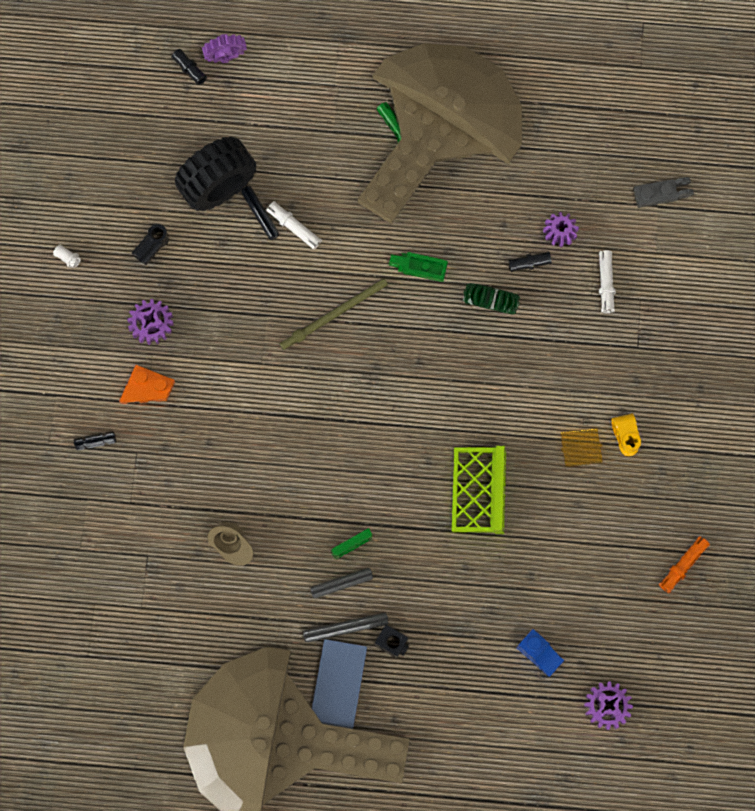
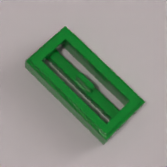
M368 528L332 548L331 553L334 559L337 560L372 540L370 529Z

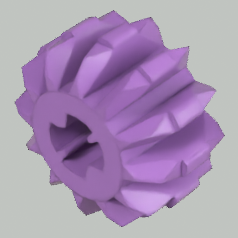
M560 211L558 217L555 214H551L550 219H546V227L543 228V232L547 234L546 240L552 239V246L558 242L561 248L564 242L567 245H571V240H576V232H578L579 227L575 225L576 219L569 220V213L564 217ZM558 227L563 228L562 231L564 230V232H560Z

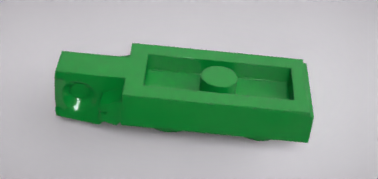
M411 252L402 253V256L391 254L389 266L399 268L398 272L444 282L448 264L447 260Z

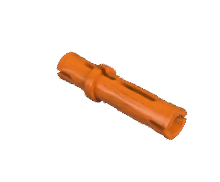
M699 536L675 566L672 565L668 575L659 583L660 588L670 593L675 585L686 577L685 574L710 546L709 542Z

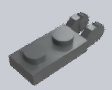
M684 177L676 180L672 179L634 186L633 191L637 207L642 208L678 201V199L694 195L693 189H685L679 192L676 187L690 184V178Z

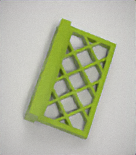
M496 446V448L454 447L452 532L504 534L506 491L505 446ZM459 453H469L473 459L463 466L459 462ZM484 453H492V461L485 467L478 458ZM476 461L483 470L474 477L467 469ZM464 472L472 478L465 487L458 482V477ZM485 472L492 477V481L486 487L477 480ZM476 482L483 490L473 498L467 489ZM465 492L472 500L462 508L458 504V498ZM486 492L491 497V503L483 508L477 500ZM476 503L482 511L473 519L466 510ZM464 513L471 522L466 527H457V519ZM483 514H486L490 518V527H481L476 521Z

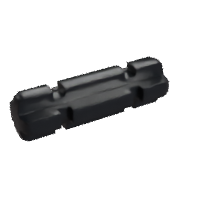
M113 431L105 432V435L100 433L85 436L84 439L82 437L74 439L76 450H83L85 447L104 446L105 443H108V445L116 443V435Z

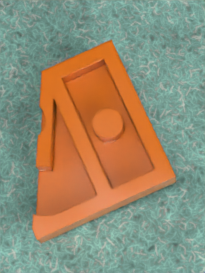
M135 365L119 401L121 404H127V402L167 401L175 380Z

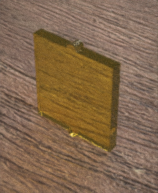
M598 428L561 432V452L564 454L565 467L603 462L601 454L602 444L599 441Z

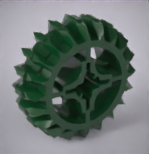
M468 283L463 293V301L466 304L511 315L516 314L517 308H519L520 297L512 292Z

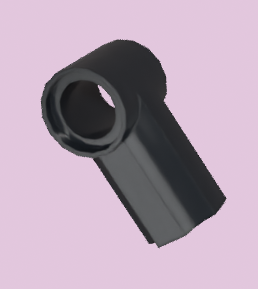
M161 224L152 225L148 230V234L135 248L132 255L141 263L147 265L160 248L168 244L169 235L166 228ZM158 232L164 233L163 236H162V238H160V239H155V238H154V236H155L156 233H158Z

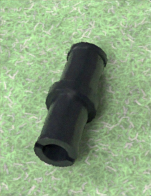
M177 49L172 54V59L182 68V72L186 75L188 74L197 85H202L207 80V76L197 67V63L194 60H190L181 49Z
M549 251L535 255L529 253L525 257L508 259L511 272L528 268L533 270L534 267L552 264Z

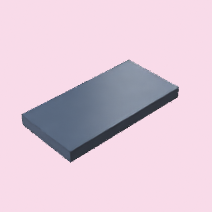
M324 639L312 710L322 724L353 729L367 646Z

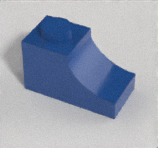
M534 629L529 632L516 648L548 677L564 661L549 645V642Z

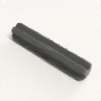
M366 568L312 586L310 591L313 598H318L372 580L373 574L370 568Z

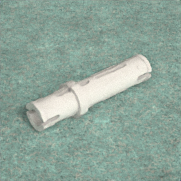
M275 201L269 205L266 211L280 221L279 224L282 227L286 226L313 250L319 246L318 243H321L322 239L295 219L293 213L287 212Z
M604 250L599 252L601 312L610 313L611 310L613 313L615 312L614 295L616 289L613 288L612 251Z

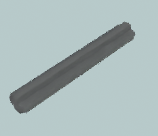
M384 612L304 630L305 642H312L387 625L388 616Z

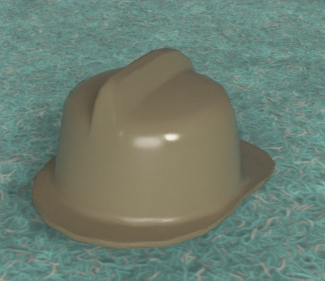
M222 521L208 532L207 539L209 544L230 564L244 566L253 559V548L244 538L243 531L239 525Z

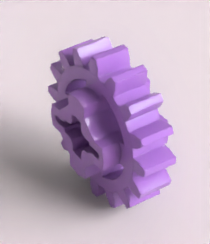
M222 34L216 39H211L210 43H205V46L202 47L205 60H208V62L214 61V63L218 61L228 63L233 58H238L239 54H244V51L247 50L244 37H241V35L236 36L235 34L231 36Z
M151 299L150 303L147 304L145 300H142V306L135 304L136 311L130 310L132 317L127 318V321L132 325L128 326L129 331H134L132 335L134 339L139 337L140 343L147 340L148 345H151L152 340H155L159 344V338L166 340L165 333L171 334L172 332L169 326H174L173 320H169L173 318L172 312H168L169 308L167 305L162 307V301L154 304V300ZM160 313L164 316V323L159 319ZM137 321L142 324L141 331L137 327Z
M611 681L607 682L606 687L599 683L598 690L595 687L590 689L593 695H586L590 702L584 704V707L589 708V711L585 714L586 716L592 715L593 718L590 722L597 721V728L605 725L606 730H610L611 725H613L615 729H618V722L624 725L626 723L624 717H631V714L627 712V710L633 708V705L627 703L631 696L625 697L624 694L627 690L625 688L620 691V684L618 683L614 687H612ZM609 691L615 693V695L606 696L602 692ZM595 699L598 702V711L596 712L594 709ZM615 699V701L612 703L613 705L611 706V709L605 710L602 713V710L606 705L605 702L608 703ZM620 700L622 701L623 705L622 713L619 710ZM611 716L615 720L608 721L602 719V717Z

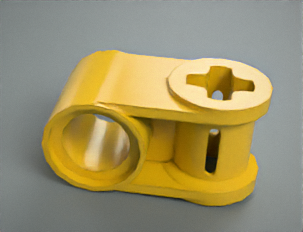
M634 414L611 418L613 432L617 438L621 453L628 457L634 456L641 446V438ZM627 442H630L632 445L634 444V447L631 448V445H626Z

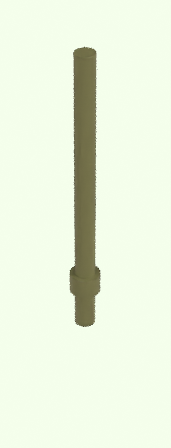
M384 278L305 328L297 329L292 333V336L279 343L281 349L284 351L296 342L299 344L304 341L305 337L388 286L387 281Z

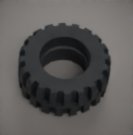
M231 136L223 137L220 140L217 139L213 143L205 145L204 148L196 151L192 157H189L176 173L175 185L192 209L196 211L210 210L231 199L232 196L238 194L248 184L249 180H252L256 173V162L239 139Z

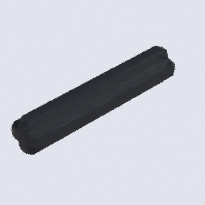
M244 187L241 190L242 195L269 240L276 239L279 236V232L252 187Z

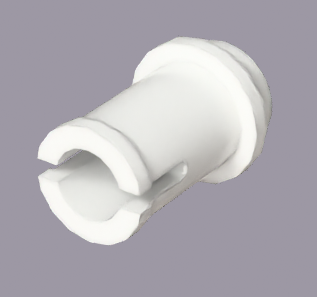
M61 244L53 252V255L65 262L69 268H76L81 261L78 253H72Z

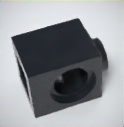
M385 625L374 646L397 659L399 655H405L410 645L407 644V636ZM388 639H398L399 646L397 648H390L387 645Z

